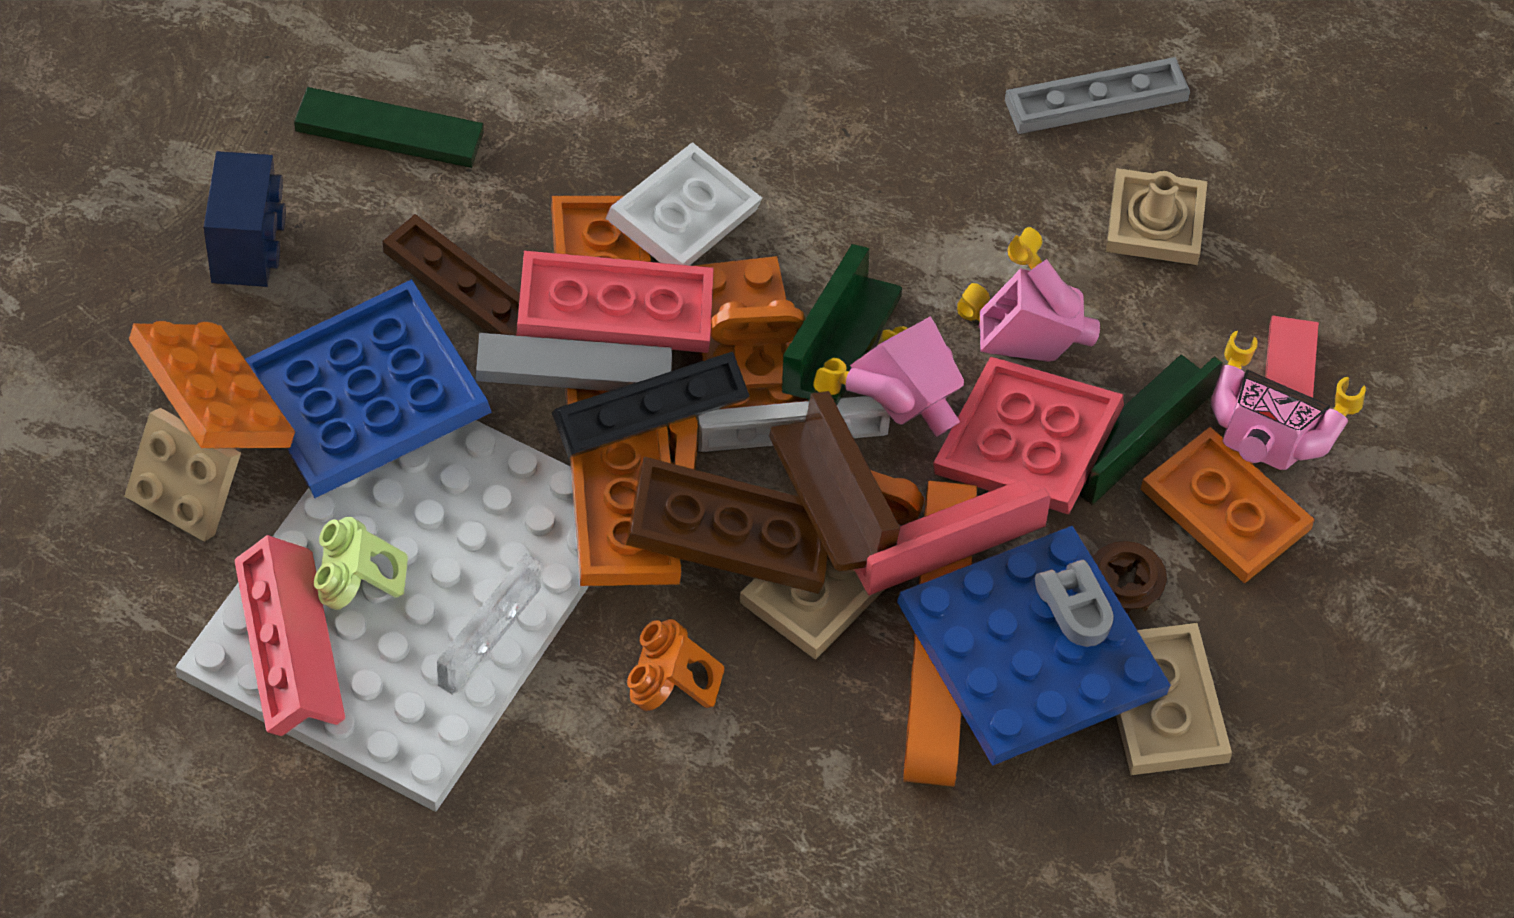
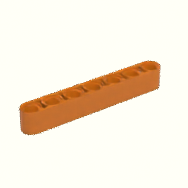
M928 480L924 517L975 498L977 495V485ZM972 556L919 576V585L971 565ZM915 634L903 781L954 787L958 765L961 711Z

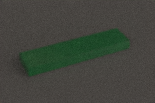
M311 87L306 88L294 120L296 132L469 168L473 166L484 134V125L481 122Z

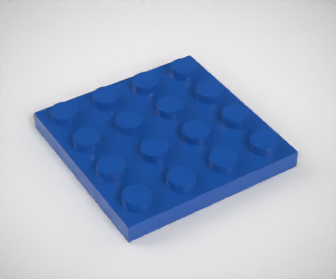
M412 279L245 359L295 431L291 447L286 449L314 498L492 413L488 400Z
M1073 526L901 591L898 597V605L992 766L1167 695L1171 686ZM1085 560L1106 596L1114 615L1113 624L1106 639L1096 646L1089 647L1077 645L1068 640L1056 621L1048 603L1044 602L1037 592L1035 585L1036 574L1050 569L1058 573L1066 570L1069 563ZM1073 589L1066 591L1069 597L1079 594Z

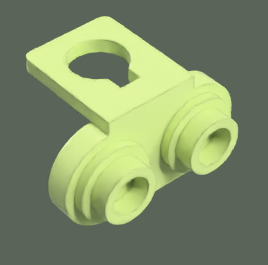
M345 517L341 520L333 519L323 527L319 536V543L323 546L322 565L314 577V587L318 589V597L322 604L333 610L342 609L356 595L361 579L395 598L404 594L408 556L405 552L368 532L365 525L353 517ZM383 554L390 560L394 573L392 579H388L381 574L377 564L370 561L371 556Z

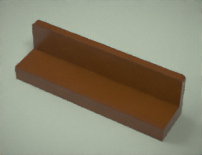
M830 392L811 393L805 422L773 426L770 429L769 438L835 570L841 572L865 568L867 558L870 555L896 546L900 526Z

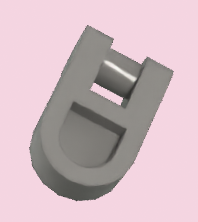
M1085 560L1069 563L1066 570L1058 573L1050 569L1036 574L1035 585L1040 598L1048 603L1056 621L1068 640L1077 645L1089 647L1096 646L1106 639L1112 627L1114 615L1106 596ZM1073 589L1079 594L1069 597L1066 591Z

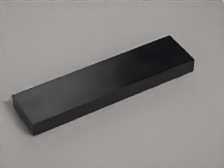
M732 351L556 408L552 412V416L567 456L571 458L745 401L750 395Z

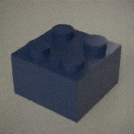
M216 151L203 226L211 283L268 287L270 268L278 269L280 241H276L275 238L276 232L284 231L286 204L281 203L283 176L275 174L273 155Z

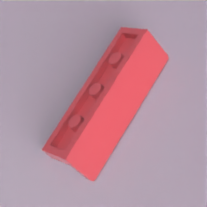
M1021 479L900 526L896 546L870 555L867 558L865 568L854 570L867 594H875L1046 527L1051 497L1045 488L1033 492L1026 479Z
M266 535L234 559L266 732L283 736L308 717L338 725L345 720V713L324 608L318 597V589L314 587L316 568L313 553L308 548Z

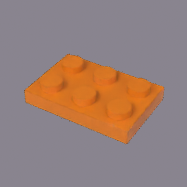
M1211 427L1207 428L1143 479L1140 489L1244 584L1312 530L1315 520L1251 462L1243 459L1238 451L1227 447L1223 443V438Z

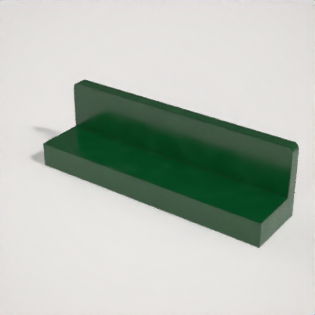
M851 244L783 355V393L810 400L811 393H818L813 386L816 372L819 368L824 367L826 361L838 358L846 364V371H850L852 368L850 365L870 351L902 296L901 286L868 277L870 248ZM842 384L839 393L831 395L836 405H838L846 391V385Z
M1181 354L1123 407L1079 495L1093 505L1213 394L1223 362L1214 356L1200 369Z

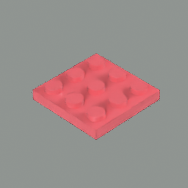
M990 357L958 416L960 423L952 427L933 462L935 475L968 485H977L978 488L993 491L1025 478L1033 492L1043 488L1047 490L1051 497L1049 509L1069 515L1124 407L1123 394Z

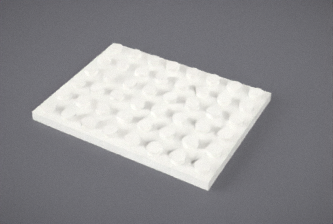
M477 420L317 498L313 497L308 488L272 536L310 549L313 553L316 572L322 565L323 546L319 543V536L323 527L333 519L341 520L345 517H353L362 522L368 532L407 554L405 588L402 596L395 598L361 579L356 595L342 609L333 610L323 604L345 720L335 725L308 717L286 734L435 812L443 803L589 587L580 586L571 467ZM383 554L371 556L370 561L377 564L381 574L388 579H392L394 573L390 560ZM238 582L175 668L178 678L264 722Z

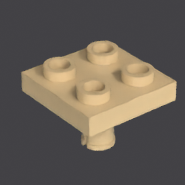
M1116 168L1106 252L1198 265L1207 181L1176 177L1167 171L1147 173Z
M159 408L149 413L124 497L205 542L215 536L241 452L234 448H200L182 419Z

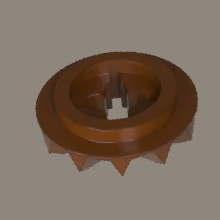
M1119 541L1102 547L1093 556V560L1126 613L1138 608L1146 612L1153 602L1161 599L1167 581L1166 569L1159 556L1148 547L1135 542ZM1135 567L1134 583L1129 582L1125 587H1118L1119 575L1124 576Z

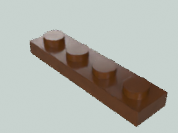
M414 214L382 241L383 253L487 333L516 336L520 293L418 215Z

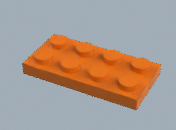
M777 256L693 265L713 268L711 319L719 312V308L729 302H740L746 305V307H767L773 301L786 300ZM710 330L708 353L699 352L700 360L705 361L732 351L734 353V346L716 342L712 338ZM791 342L782 343L783 355ZM753 350V358L746 363L747 369L752 374L759 376L767 375L774 368L773 363L764 357L763 350ZM782 387L747 388L750 395L749 398L720 409L805 402L808 399L783 393Z
M156 321L153 324L133 323L129 341L200 448L291 447L295 434L294 429L221 325L211 322H200L197 325L173 324L167 321Z

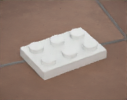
M692 142L613 204L606 216V220L660 263L690 266L758 209L762 197Z

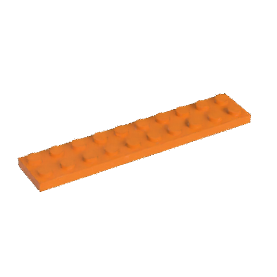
M552 196L551 214L554 253L651 262V256L648 252L606 220L610 207L624 196ZM565 388L566 405L609 391ZM667 426L570 458L580 586L680 585L681 563L679 558L626 545L638 475L643 458L648 457L671 463Z

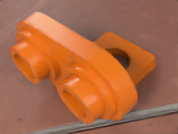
M776 300L769 303L767 307H746V305L740 302H729L719 308V312L712 317L711 336L718 343L734 346V356L747 388L782 387V343L793 340L806 317L802 310L796 308L788 300ZM753 350H763L764 357L773 363L774 368L767 375H754L747 369L746 363L753 358Z
M669 619L662 622L659 620L650 622L640 635V644L643 648L638 665L631 670L627 678L632 703L644 711L656 709L668 698L674 685H676L703 707H713L724 673L723 664L689 639L686 628L677 621ZM699 662L705 667L708 675V684L705 689L698 687L695 683L692 672L686 668L688 663Z

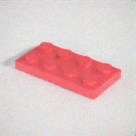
M524 251L516 336L670 347L672 350L708 353L711 330L713 268Z

